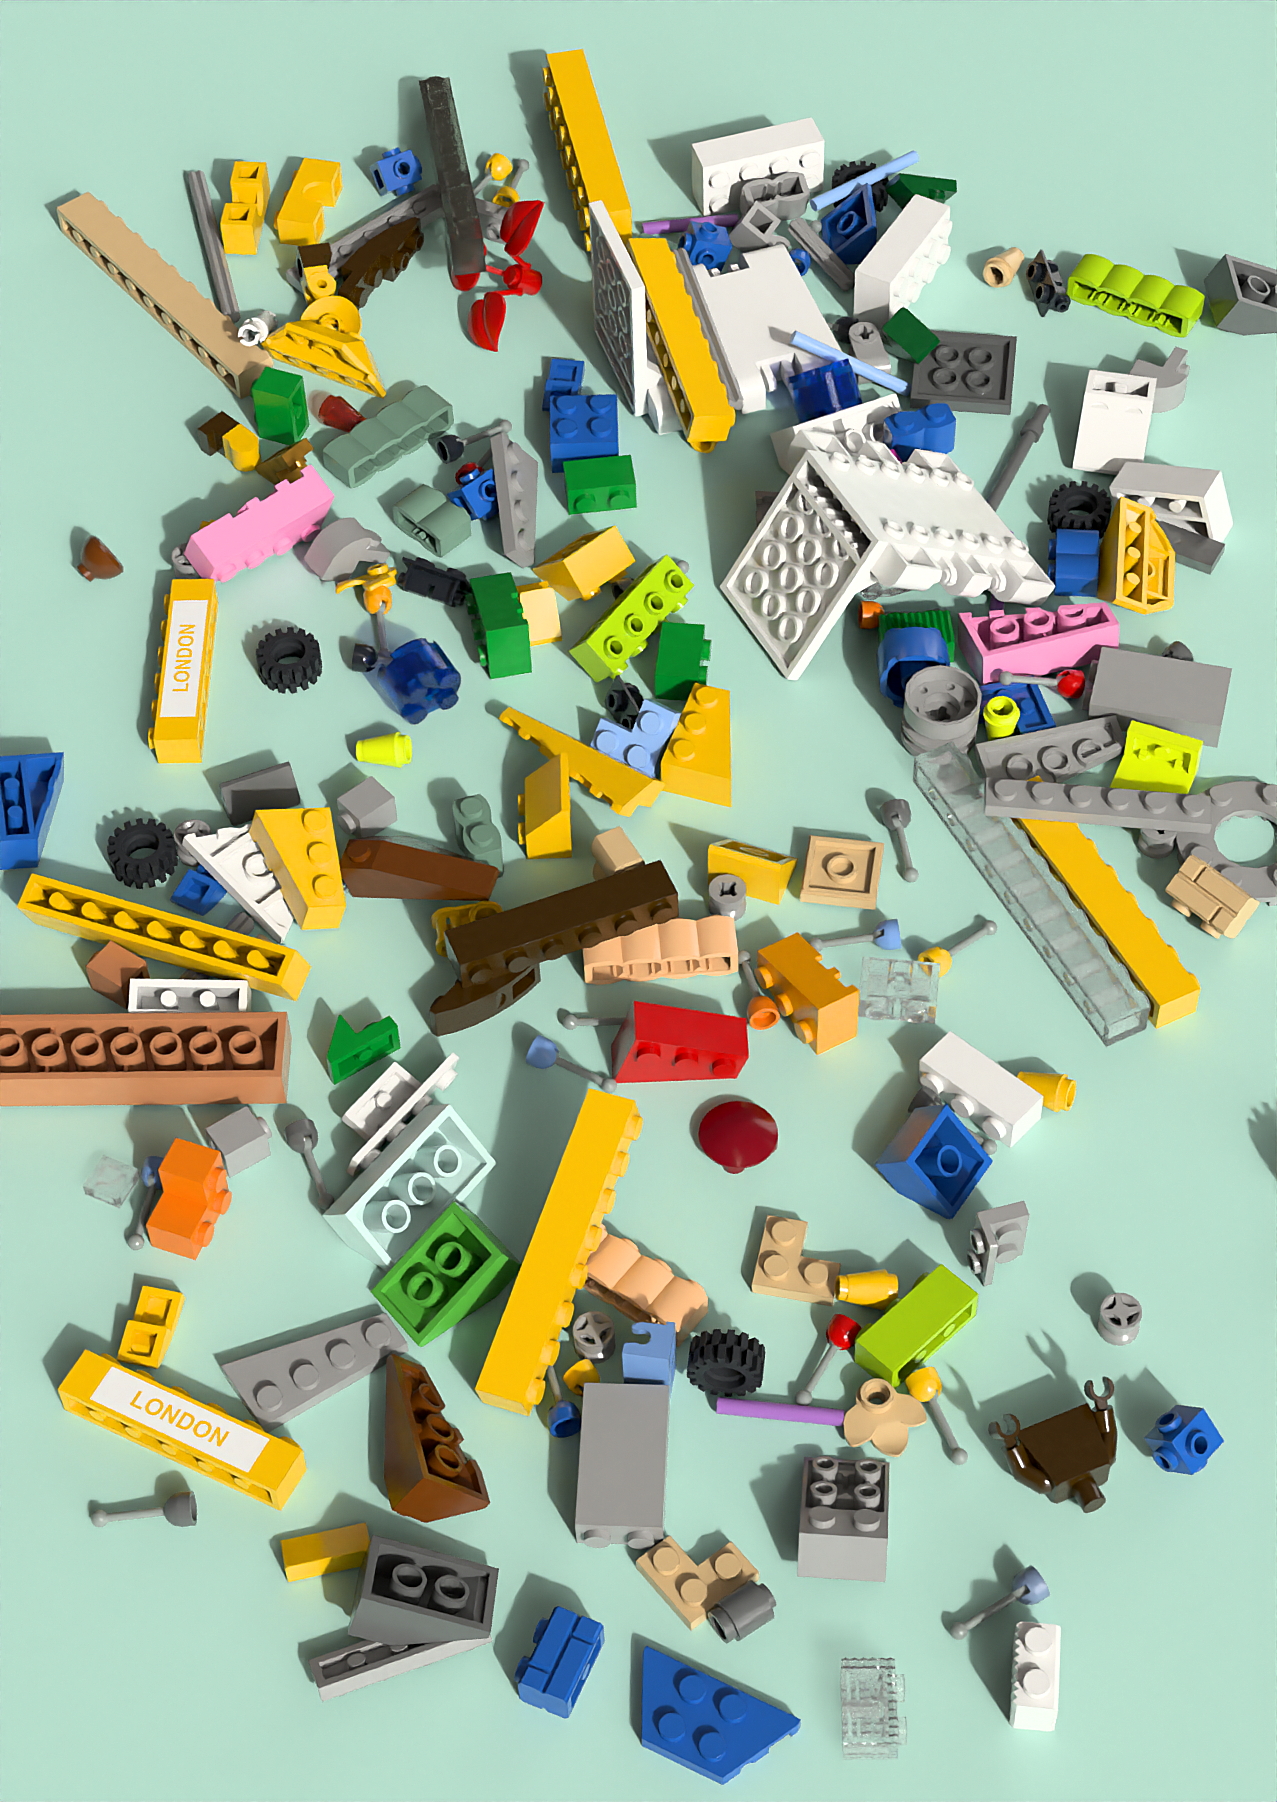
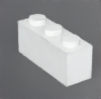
M130 979L128 1013L251 1012L252 992L248 980Z
M951 1031L920 1059L918 1083L922 1087L927 1086L936 1092L942 1100L952 1106L959 1116L969 1118L983 1128L990 1138L1000 1140L1010 1148L1041 1118L1043 1095Z

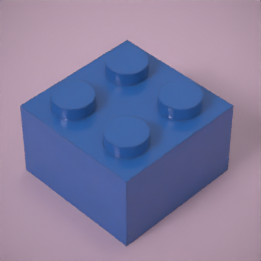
M617 394L550 396L552 473H564L563 462L619 456Z

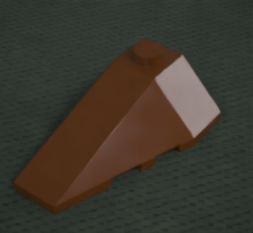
M369 836L349 839L339 863L341 876L352 897L489 901L500 873L495 866L407 836Z
M391 1354L387 1358L384 1480L392 1511L397 1512L401 1516H408L428 1523L485 1509L490 1504L482 1471L476 1460H467L459 1446L464 1440L458 1428H451L441 1413L446 1405L427 1370L422 1365Z

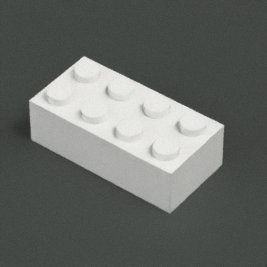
M812 117L691 144L692 195L703 217L739 210L742 187L748 182L757 179L774 180L782 174L798 172L804 174L810 193L823 191L824 139Z
M917 194L913 196L855 270L853 318H858L859 322L872 323L877 329L881 330L882 326L901 307L907 309L911 302L915 303L921 289L926 283H931L940 264L944 265L949 258L951 247L948 246V236L952 229V221L949 220L950 206Z

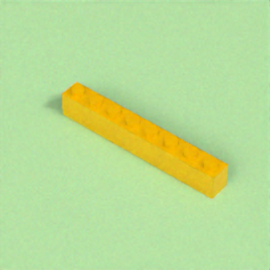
M628 238L626 250L645 286L646 331L664 375V380L687 442L726 441L730 427H733L735 424V410L733 406L729 405L726 397V386L719 379L717 363L712 360L709 353L708 340L703 337L700 319L698 316H695L692 308V298L689 294L687 295L684 288V278L676 267L675 254L670 251L666 238Z
M1039 775L1029 780H1026L1043 782ZM1000 817L1156 1029L1196 1012L1200 993V985L1193 973L1186 971L1179 961L1176 950L1164 942L1158 933L1154 921L1151 918H1146L1138 907L1135 896L1132 892L1124 889L1118 881L1114 868L1109 864H1105L1099 856L1094 842L1084 836L1077 823Z
M34 873L31 874L17 905V908L37 925L105 945L113 941L131 953L222 980H248L250 988L296 1002L311 969L309 963L295 949Z
M591 1088L588 1089L476 1384L475 1391L482 1403L530 1416L533 1405H539L545 1391L544 1375L548 1365L553 1366L559 1354L560 1343L557 1341L562 1327L567 1328L571 1322L574 1312V1304L571 1302L576 1289L581 1290L585 1284L588 1274L586 1262L590 1251L595 1252L601 1240V1221L604 1213L610 1214L614 1206L616 1192L613 1190L618 1176L623 1177L628 1168L629 1154L627 1151L631 1141H636L641 1133L643 1118L640 1117L635 1100Z

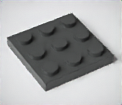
M932 331L939 338L940 343L919 365L914 363L910 408L920 409L930 404L945 403L948 404L951 411L1010 415L1017 336Z

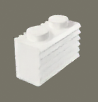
M1023 1621L1016 1624L1012 1646L1011 1708L1009 1714V1724L1013 1728L1049 1732L1055 1729L1059 1698L1061 1627L1056 1624Z

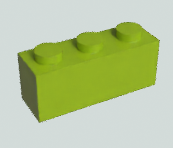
M940 1264L931 1273H923L915 1281L912 1290L904 1298L898 1297L894 1299L885 1309L883 1316L874 1325L868 1323L858 1332L855 1338L854 1362L873 1378L886 1380L896 1389L909 1375L914 1373L976 1316L978 1293L943 1264Z

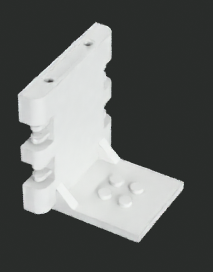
M602 200L589 203L594 331L635 416L649 414L658 435L683 430L646 331L645 286ZM783 244L740 254L739 266L736 263L728 265V273L722 275L717 268L709 269L708 272L703 263L692 266L744 398V406L740 410L741 414L766 409L765 389L767 392L776 391V381L783 380L787 387L796 386L798 383L805 398L848 388L847 369L789 342L792 333L798 331L842 352Z
M803 429L798 431L787 453L788 464L793 470L792 474L720 585V589L788 680L799 679L854 594L878 581L886 587L925 591L933 584L939 582L948 594L971 598L979 596L984 590L988 589L999 601L1033 606L1044 603L1055 588L1054 583L1028 553L1029 548L1013 535L976 490L974 481L962 473L948 454L915 449L907 462L901 464L885 443L866 440L857 454L850 455L851 453L847 452L835 435Z

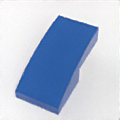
M551 360L549 379H546L542 411L550 412V396L581 395L585 373L584 361Z
M200 864L196 871L188 869L171 896L170 901L204 916L226 895L227 890Z

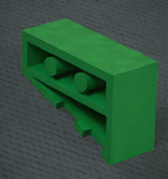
M511 572L469 579L471 593L465 594V603L468 615H475V619H471L474 641L481 640V645H477L480 666L487 665L490 679L531 673L529 624L527 619L522 618L521 613H524L522 603H518V591Z

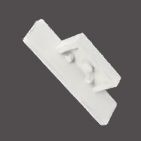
M454 1052L423 1084L398 1063L394 1062L343 1115L342 1121L367 1141V1143L352 1158L346 1171L353 1177L361 1168L366 1170L381 1154L379 1149L386 1141L391 1143L407 1126L404 1124L405 1121L412 1114L417 1116L425 1106L431 1104L433 1099L429 1096L437 1088L444 1091L452 1083L458 1074L454 1068L459 1060V1057Z

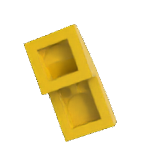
M142 1286L134 1318L127 1321L117 1356L118 1362L154 1369L159 1368L168 1350L183 1308L185 1297L182 1293Z

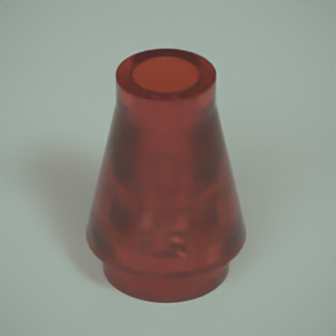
M329 395L324 400L318 413V417L323 420L324 425L348 433L351 432L356 424L367 419L342 396L335 397L334 395Z

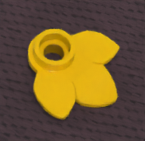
M387 563L367 568L368 574L338 582L335 586L336 594H339L348 587L362 585L367 591H372L379 586L388 588L396 584V568L388 567Z

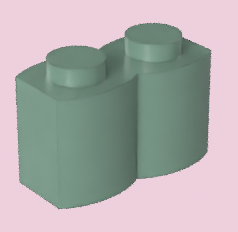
M422 484L393 505L394 523L409 537L418 540L425 549L437 557L442 558L471 536V518L468 512L461 506L447 502L440 490L433 489L428 485Z
M481 794L454 800L455 836L460 850L466 857L497 867L500 872L498 878L503 877L504 864L501 835L497 827L492 823L489 803Z

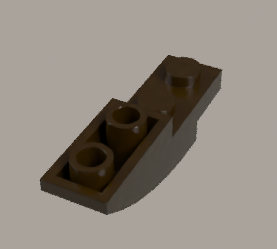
M413 217L402 221L379 233L361 246L341 267L343 285L338 290V296L351 301L359 311L360 308L366 305L368 297L375 288L381 285L383 279L394 282L399 274L406 270L410 259L416 251H420L423 246L424 234L421 231L420 218Z
M540 963L529 966L520 972H511L490 979L484 984L473 985L462 989L457 978L455 985L444 996L437 997L430 1007L429 1016L432 1034L439 1037L475 1026L507 1009L541 981Z

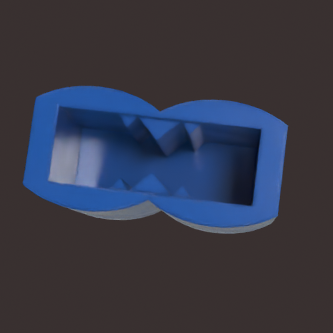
M945 403L930 404L918 409L916 412L904 411L892 414L884 419L883 443H885L889 450L894 449L902 462H907L915 449L947 454L954 449L956 418L948 404Z
M1057 529L1056 539H1049L1048 560H1055V564H1048V577L1055 585L1054 596L1097 597L1099 530Z

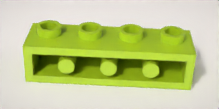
M668 554L650 563L575 643L569 650L570 654L596 683L607 677H610L612 680L615 679L616 675H621L627 669L628 665L625 661L630 656H637L647 647L649 643L645 639L650 634H657L662 628V622H668L665 617L670 612L672 614L677 612L687 603L686 594L694 587V584Z

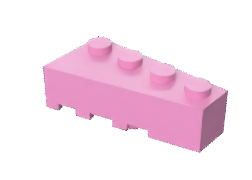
M312 465L301 470L302 476L297 481L290 484L285 479L275 485V491L265 500L260 502L255 497L245 503L237 512L236 517L233 518L228 513L190 536L184 555L202 579H214L215 582L220 581L221 583L227 582L238 571L247 567L249 569L256 568L267 557L274 554L277 556L283 555L293 545L303 540L304 542H310L321 532V526L335 496Z
M1106 602L1059 606L1058 611L1054 612L1034 607L1026 608V614L1004 615V610L989 611V616L972 617L971 612L958 613V646L980 686L999 682V675L1003 671H1009L1012 675L1017 676L1034 675V677L1091 664L1092 659L1099 661L1102 646L1118 649L1119 622Z

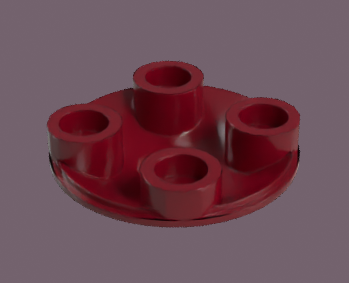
M730 1101L722 1103L711 1109L704 1116L699 1126L698 1137L703 1152L712 1161L722 1165L723 1169L731 1174L741 1173L745 1168L760 1164L778 1146V1128L775 1120L764 1108L751 1102Z

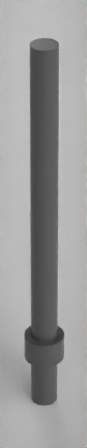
M1040 404L1033 417L1025 422L1020 431L1021 438L986 500L995 512L1034 442L1037 443L1044 431L1043 424L1050 413V408L1045 404Z

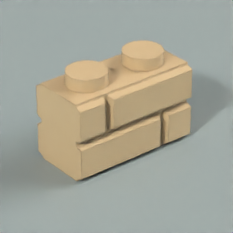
M1193 854L1187 858L1179 869V873L1173 877L1165 888V892L1174 898L1171 902L1174 908L1187 917H1190L1192 912L1203 919L1199 926L1217 939L1222 934L1231 939L1235 938L1246 924V920L1252 916L1260 903L1208 863Z

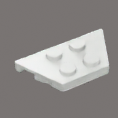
M246 824L242 828L228 827L217 829L216 834L196 837L195 833L186 835L182 845L279 945L282 944L295 917L280 891L281 886L273 871H269L265 864L263 852L258 843L253 842L249 834L251 824Z

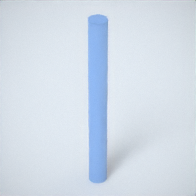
M910 151L811 199L810 206L816 212L853 194L865 183L872 185L919 162V156L916 151Z
M794 331L790 337L789 342L899 394L908 396L911 391L912 384L798 331Z

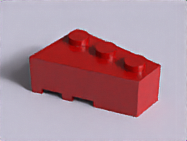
M634 1001L611 1044L612 1078L617 1083L737 1079L749 1058L747 1018Z

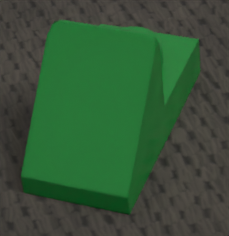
M341 1014L338 1016L326 1057L330 1080L334 1085L401 1048L398 1025L390 1015L378 1022L368 1024L358 1033L354 1032Z

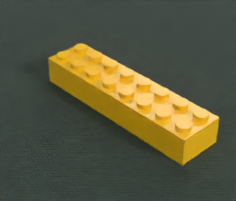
M583 49L546 54L547 67L542 68L544 86H548V92L543 93L546 111H551L549 112L551 130H557L555 131L557 150H562L560 151L562 169L568 170L566 171L568 189L574 190L572 191L574 210H580L578 212L580 231L586 230L584 232L586 252L591 251L589 203L602 200L626 248L628 238H632L631 206Z

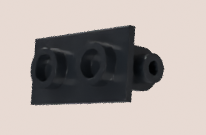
M1040 249L1035 259L1027 267L1026 278L1040 315L1045 317L1049 309L1057 310L1061 313L1067 311L1071 300L1067 295L1065 287H1061L1063 281L1058 271V265L1052 260H1047L1044 251Z
M405 557L402 558L408 570L406 573L402 572L399 575L397 583L399 586H402L403 591L426 598L432 586L435 588L430 598L451 607L464 604L466 593L463 591L471 593L470 584L463 572L454 568H447L446 571L435 568L432 562L417 557L415 561Z
M616 675L604 702L616 723L633 730L644 699L637 686L631 683L624 684L620 675Z

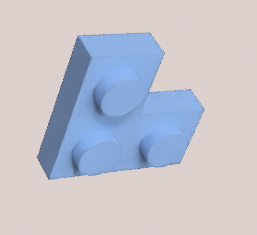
M644 699L633 730L608 718H600L590 746L656 778L661 767V760L681 713L652 699Z

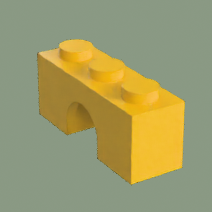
M304 158L299 170L294 171L291 188L285 191L283 206L280 211H276L274 217V228L279 232L281 244L296 246L319 244L325 230L323 206L335 207L343 188L340 162Z
M235 161L230 180L232 203H225L220 223L225 254L256 255L270 196L266 162Z

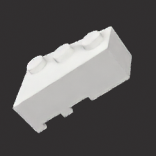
M1126 461L1109 487L1114 508L1121 496L1153 509L1156 515L1155 521L1158 525L1160 521H1164L1219 542H1223L1233 526L1221 470Z

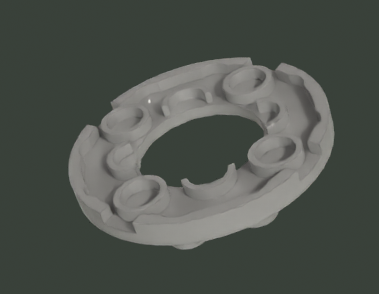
M1235 781L1215 785L1198 794L1211 797L1212 826L1209 834L1177 832L1175 839L1178 852L1177 859L1180 866L1193 854L1208 863L1260 903L1268 902L1269 906L1277 905V862L1270 866L1259 868L1240 866L1228 860L1218 850L1214 840L1215 831L1221 823L1229 821L1234 816L1244 819L1262 816V820H1270L1277 825V785L1254 781Z

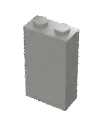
M1102 646L1099 661L1092 659L1088 681L1094 682L1093 689L1086 688L1082 710L1089 711L1088 721L1116 715L1120 729L1124 732H1127L1133 720L1181 735H1187L1203 741L1205 746L1217 748L1232 668Z
M584 1383L575 1517L577 1543H585L593 1548H604L610 1544H624L634 1549L644 1550L652 1548L664 1540L670 1414L669 1385Z

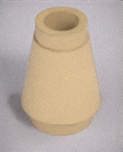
M1011 247L987 260L983 271L985 281L995 288L1008 286L1024 261L1023 252L1019 248Z

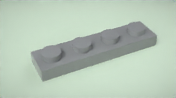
M490 1634L487 1639L394 1646L365 1640L308 1661L323 1702L459 1653L473 1650L476 1647L491 1643L492 1638Z

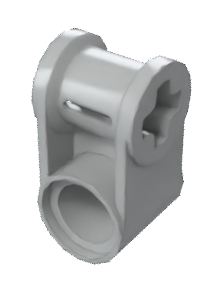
M858 322L851 326L849 339L852 346L848 350V355L891 374L889 356L884 349L877 327L869 322ZM853 372L857 385L873 383V381Z

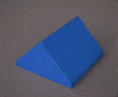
M865 183L821 219L823 241L845 265L861 264L877 242V224L872 189L868 183Z

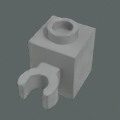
M757 200L740 217L728 234L731 244L743 253L783 244L787 249L791 245L785 237L773 234L781 220Z

